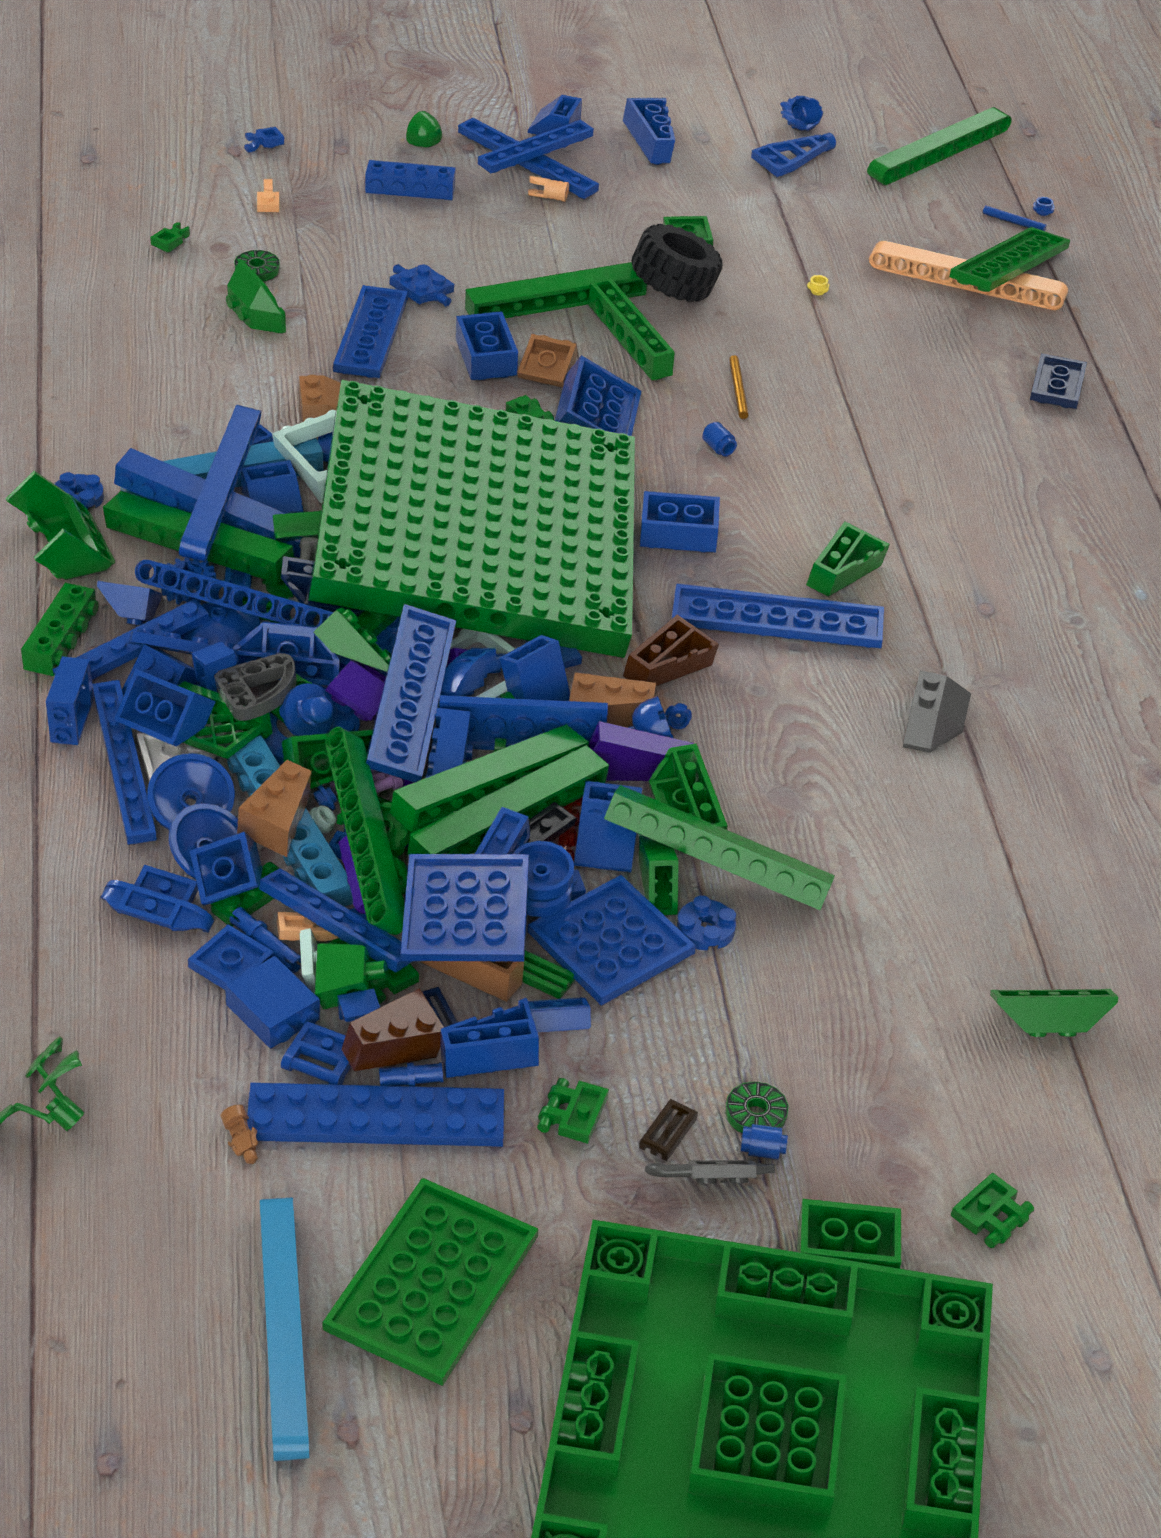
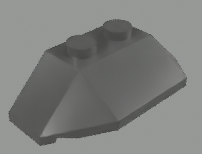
M920 670L903 747L930 753L937 746L963 733L971 693L948 676Z

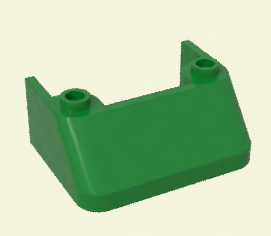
M33 471L5 498L8 503L25 513L28 519L27 525L34 532L38 533L40 531L46 536L48 543L34 556V559L48 568L57 579L69 580L107 571L115 564V560L89 510L76 498L36 471Z

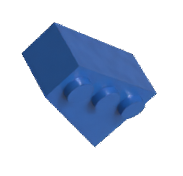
M527 998L518 1000V1006L504 1011L502 1007L494 1009L491 1016L480 1020L472 1017L440 1029L441 1060L446 1078L539 1066V1036Z

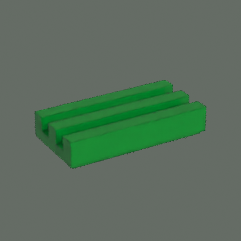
M525 950L522 982L550 996L561 999L574 983V974Z

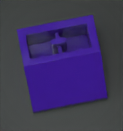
M351 660L328 685L325 691L332 695L331 699L339 705H347L355 710L354 714L361 720L372 721L376 720L386 676L369 665Z

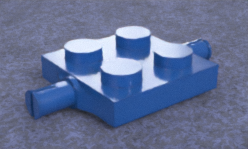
M396 264L393 267V272L396 274L390 276L389 284L397 290L408 291L410 299L419 305L428 301H438L445 307L450 305L451 298L446 295L454 292L455 284L443 275H440L425 264L418 265L412 269H405L400 264Z

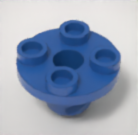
M311 683L300 684L292 688L287 693L279 710L286 727L295 736L325 734L330 729L334 719V706L331 697L322 687Z

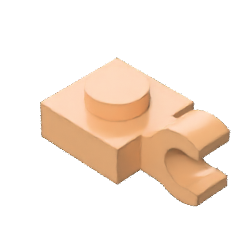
M264 179V192H257V212H279V192H273V179Z

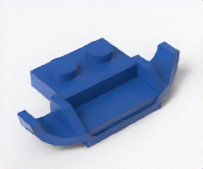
M148 865L143 866L134 885L119 880H110L100 896L118 914L129 915L169 928L172 931L201 929L209 933L214 922L213 917L206 910L192 904L198 892L195 880Z

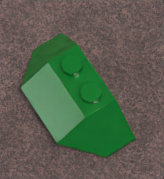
M244 261L238 262L227 285V306L251 329L281 334L286 333L285 311L282 307L279 308L271 291Z
M697 743L669 748L665 758L658 765L649 780L653 798L727 830L728 825Z
M1111 989L991 990L990 993L995 1002L1028 1035L1033 1037H1045L1047 1033H1058L1060 1036L1074 1037L1077 1033L1088 1032L1118 1003V996Z

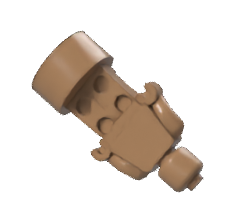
M243 1105L230 1106L220 1115L224 1127L230 1131L233 1138L232 1142H228V1145L232 1147L237 1156L243 1155L246 1163L254 1164L258 1159L255 1152L258 1144L256 1138L257 1129L252 1127V1130L249 1129L247 1124L249 1117Z

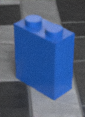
M540 635L500 657L507 691L515 699L569 701L570 689L558 640Z
M276 956L225 984L226 1005L270 1049L288 1041L301 1030L306 1021L315 1024L320 1020V999Z

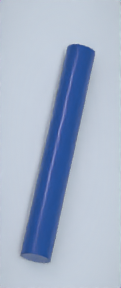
M987 205L983 209V214L1026 228L1034 227L1045 231L1047 227L1046 224Z

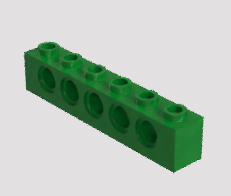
M612 278L590 282L589 307L651 380L672 376L674 350Z

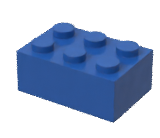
M503 312L456 316V342L471 380L517 376L518 350Z
M644 491L640 547L716 553L720 497Z

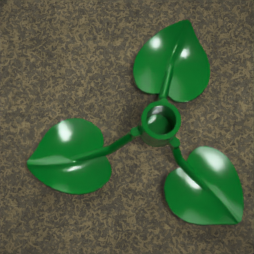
M61 1036L51 1042L45 1051L38 1055L25 1074V1077L29 1078L37 1069L44 1079L38 1092L41 1094L49 1085L56 1096L45 1107L50 1112L45 1114L21 1103L10 1104L0 1112V1124L15 1112L24 1111L44 1119L48 1124L55 1120L65 1131H69L84 1115L85 1112L69 1097L64 1096L56 1086L59 1076L78 1066H82L79 1052L75 1050L57 1065L50 1075L44 1070L46 1059L55 1053L62 1052L63 1038Z

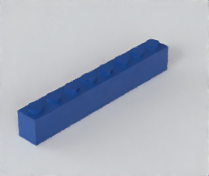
M132 448L126 452L115 467V485L155 502L189 513L193 512L205 479ZM233 491L221 523L275 540L272 516L286 513ZM300 540L281 541L292 545L294 557L300 558Z

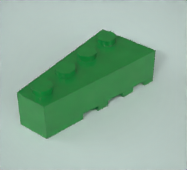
M373 730L351 731L350 733L363 740L366 753H368ZM329 733L292 736L282 741L284 762L289 760L311 771L310 790L334 781L325 743Z

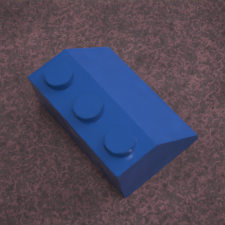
M135 669L114 721L177 747L205 728L215 701Z

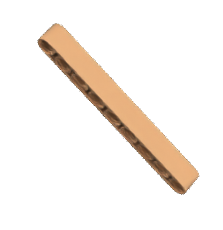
M879 241L869 257L871 266L878 270L1049 310L1060 309L1068 294L1067 285L1063 282L1027 273H1022L989 292H983L978 290L976 286L970 284L963 285L958 283L956 279L949 277L951 268L963 263L966 259L888 241Z

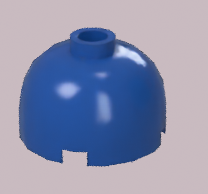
M658 696L648 699L636 707L632 715L633 726L628 728L674 738Z

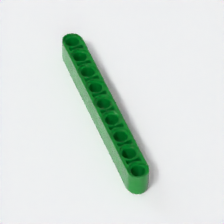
M991 107L872 160L867 168V174L881 184L889 185L1004 133L1010 127L1012 118L999 109Z
M338 726L329 732L325 743L366 917L371 925L391 935H398L403 931L405 904L371 769L366 763L367 753L365 745L361 738Z

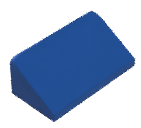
M585 997L528 1001L537 1032L591 1028V1007Z

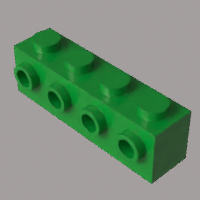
M64 583L21 648L23 670L54 676L52 669L59 666L62 656L67 657L69 652L75 649L81 633H85L88 622L98 612L99 602L96 601L95 589Z

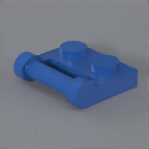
M306 1021L285 1052L281 1061V1068L290 1072L293 1069L329 1082L331 1085H342L346 1074L351 1068L341 1050L346 1035ZM300 1054L335 1066V1068L330 1070L298 1057Z

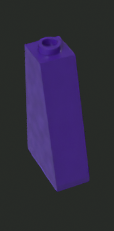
M599 721L588 743V747L609 765L606 781H649L658 765L665 758L669 748L694 743Z

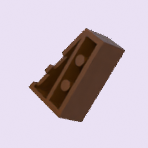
M676 615L629 654L623 677L629 680L652 682L659 686L712 666L719 643L679 615Z
M419 988L350 1022L341 1050L354 1071L437 1058L441 1047L440 1029L444 1028Z

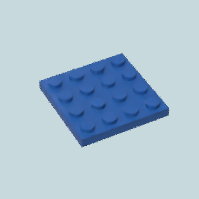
M409 854L400 953L401 960L524 962L530 865L529 854Z
M622 875L569 902L567 907L558 914L541 917L528 924V933L563 968L571 971L574 974V979L601 1006L695 954L696 945Z

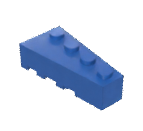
M627 98L623 116L624 124L650 163L656 165L670 163L675 136L673 127L670 126L671 118L668 117L669 109L666 106V98Z
M437 708L436 728L433 729L432 748L429 753L426 778L462 765L467 760L472 761L474 744H469L471 711Z

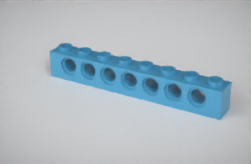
M262 736L255 737L227 759L230 772L232 774L236 773L241 790L243 792L246 791L249 797L280 767ZM305 808L303 816L297 825L295 837L291 841L288 856H283L287 866H292L294 876L344 907L352 905L353 897L347 882V873Z

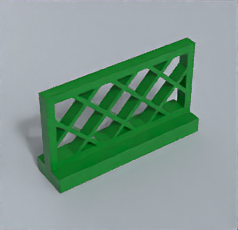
M186 681L178 685L215 701L206 725L211 724V726L203 728L184 741V744L228 759L255 737L262 736V738L266 739L273 733L269 713L251 720L240 721L233 717L218 692ZM232 731V734L216 736V734ZM212 735V737L201 738V739H200V738H197V737H200V736ZM231 743V744L228 745L226 748L219 745V744Z

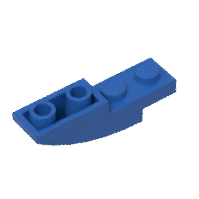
M471 648L463 652L446 668L440 695L467 696L474 694V690L484 686V678H487L488 673L501 672L500 657L507 653H496L495 648Z

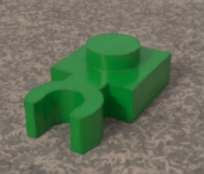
M177 222L173 224L172 229L163 228L150 237L151 245L169 253L181 245L183 239L190 236V227L187 226L181 229V223Z

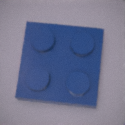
M227 924L188 958V968L225 990V984L274 957V951Z

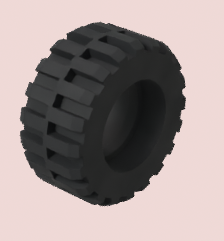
M654 224L645 229L631 259L633 270L639 278L643 279L645 284L652 286L654 290L660 291L668 297L672 296L677 300H686L687 302H693L694 300L699 302L707 298L723 266L719 252L715 251L714 247L708 244L706 240L701 237L699 238L692 232L685 231L683 228H676L669 224Z

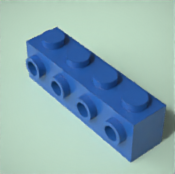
M369 160L365 173L366 193L453 200L456 167Z

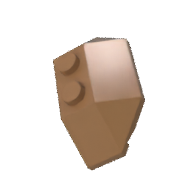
M324 375L299 376L298 386L302 422L307 418H316L325 415L330 410H336L340 382Z

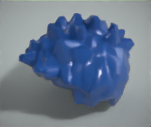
M796 96L792 99L789 98L788 102L783 101L780 103L783 110L781 111V114H783L782 118L788 120V125L799 131L812 130L820 123L823 117L822 106L814 98Z

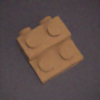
M531 334L517 371L518 378L563 387L566 374L575 364L578 355L577 344L569 340H558L546 335Z

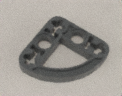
M285 653L274 654L222 669L214 676L218 693L233 717L240 721L260 717L283 704L287 693L296 686L297 682L294 661L289 654ZM280 679L274 688L258 698H255L250 690L251 687Z

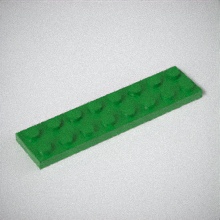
M1030 227L951 268L949 277L956 279L960 284H970L976 286L980 291L989 292L1068 249L1070 239Z

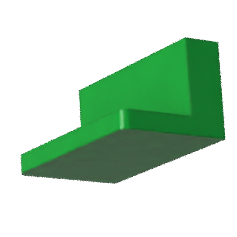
M321 511L273 515L275 540L281 542L301 540L304 537L317 538Z

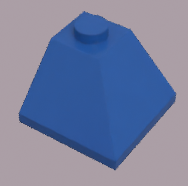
M97 581V587L117 615L127 619L126 624L140 626L143 624V621L148 622L153 619L162 599V593L150 588Z
M245 832L190 850L199 896L203 906L259 887L263 869L257 843Z

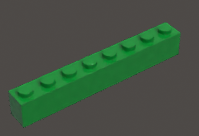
M632 262L469 288L465 290V309L468 315L503 312L506 319L589 305L590 282L611 277L628 298L646 295L647 284L636 275Z
M120 491L103 506L106 528L179 551L182 536L192 514L124 491ZM221 523L207 560L278 584L282 580L283 556L294 558L292 545Z
M567 724L394 790L390 814L413 833L416 829L423 828L435 822L438 818L445 817L462 806L469 805L484 795L501 789L508 783H513L526 774L546 766L549 762L566 756L571 751H576L586 745L588 746L589 742Z
M587 745L576 751H571L566 756L549 762L546 766L526 774L513 783H508L501 789L491 794H486L479 800L469 805H464L457 811L445 817H440L423 828L416 829L410 834L407 855L473 854L477 851L501 807L526 815L529 819L553 802L564 807L583 797L586 781L605 783L609 765Z
M622 785L614 792L604 817L607 821L818 910H821L835 877L833 874Z

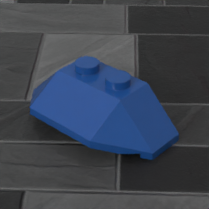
M262 622L232 648L238 658L237 665L274 654H289L294 661L296 673L312 684L329 685L340 673L341 658L338 654L332 653L313 633L318 627Z

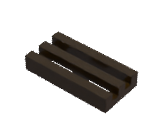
M670 1099L641 1138L639 1148L644 1151L646 1148L651 1149V1154L656 1156L659 1153L662 1155L661 1159L668 1161L697 1120L698 1112ZM673 1110H677L678 1112L666 1126L665 1130L658 1138V1140L656 1142L653 1141V1138L658 1133L663 1124L666 1122V1120L671 1115ZM685 1115H687V1117H686L685 1120L682 1122V1124H681L680 1127L677 1129V1131H676L675 1134L672 1136V1138H671L670 1141L667 1143V1145H666V1146H663V1145L665 1144V1142L668 1140V1138L670 1137V1135L673 1133V1131L675 1130V1128L678 1126V1124L680 1123V1121L683 1119V1117H684Z

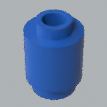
M713 422L705 427L702 439L718 455L729 456L735 451L737 447L735 437L720 422Z
M752 1124L751 1127L744 1126L741 1152H747L748 1156L779 1160V1154H786L788 1135H783L782 1128L756 1124Z

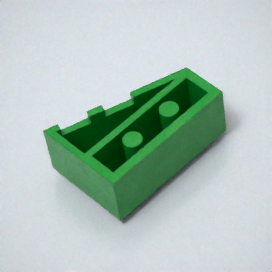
M844 521L814 562L806 586L829 597L882 566L890 544Z

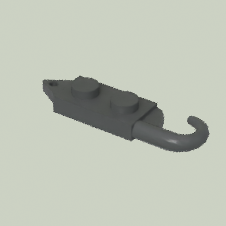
M688 1160V1164H647L645 1172L652 1176L665 1178H697L696 1182L703 1184L716 1183V1178H729L730 1183H747L748 1178H757L759 1174L775 1173V1164L755 1163L753 1160Z

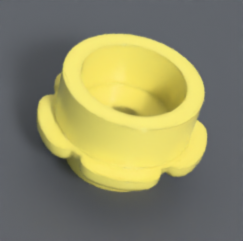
M814 275L810 278L807 287L814 295H823L829 290L828 279L822 275Z

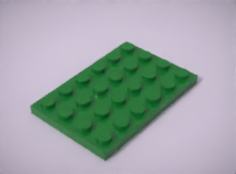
M422 1177L323 1320L322 1330L443 1386L538 1238L539 1229Z

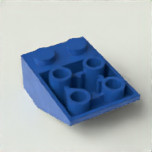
M586 781L574 866L631 873L637 833L604 819L613 794L620 785ZM624 786L642 794L643 788Z

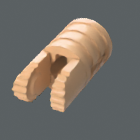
M530 176L529 182L544 186V190L529 189V196L566 202L569 193V182Z

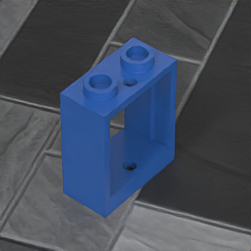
M63 656L61 658L46 698L50 742L79 744L94 701L90 659Z

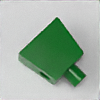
M317 944L315 995L320 999L322 1009L337 1007L338 995L371 989L372 980L388 978L386 961L372 962L366 947L363 945Z

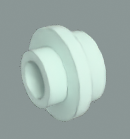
M314 807L309 811L321 833H329L333 829L336 818L328 807Z

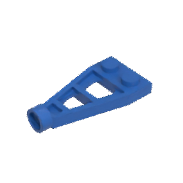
M832 133L771 143L753 149L751 158L773 175L779 177L795 171L822 152L834 149L836 147V139ZM809 146L811 150L806 152L801 147ZM789 150L796 157L789 160L780 152Z

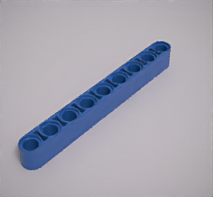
M241 405L235 406L182 536L179 556L206 562L257 433L261 419V410Z
M142 560L135 567V576L141 583L283 624L319 627L333 613L152 560ZM153 568V569H154V574H153V576L150 578V577H149V572H150V570ZM176 574V575H177V581H176V583L173 585L172 579H173V576ZM200 580L201 586L200 589L196 592L195 587L197 582ZM223 587V588H224V595H223V597L220 599V598H219V591H220V589ZM247 594L248 601L243 606L242 599ZM269 601H271L272 608L267 613L266 605ZM294 607L296 614L293 619H290V611ZM319 614L320 622L317 626H314V618Z

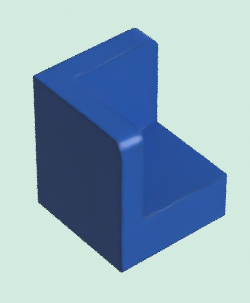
M374 988L338 995V1016L340 1020L346 1022L354 1021L380 1008Z

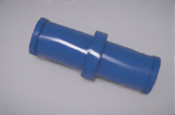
M411 1062L407 1063V1066L379 1068L380 1086L409 1085L415 1087V1084L444 1082L442 1062L424 1065H414Z

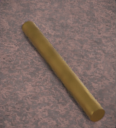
M733 355L729 358L739 418L746 419L748 418V409L739 358Z

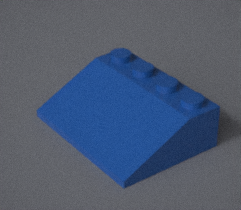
M581 355L566 374L555 421L632 436L642 391Z

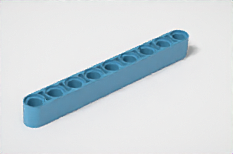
M293 1197L261 1199L260 1218L274 1461L309 1459Z

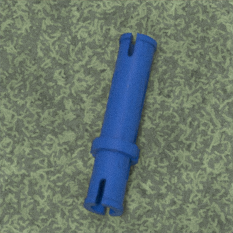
M242 907L232 912L237 919L230 916L229 921L231 924L235 925L250 938L274 951V956L292 973H296L301 969V965L297 963H301V956L268 930L265 922L262 920L257 921Z

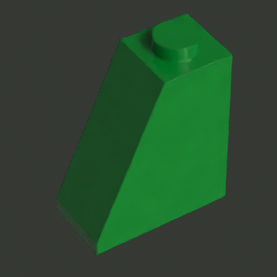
M639 836V866L645 898L663 915H678L679 860L675 850L648 837Z

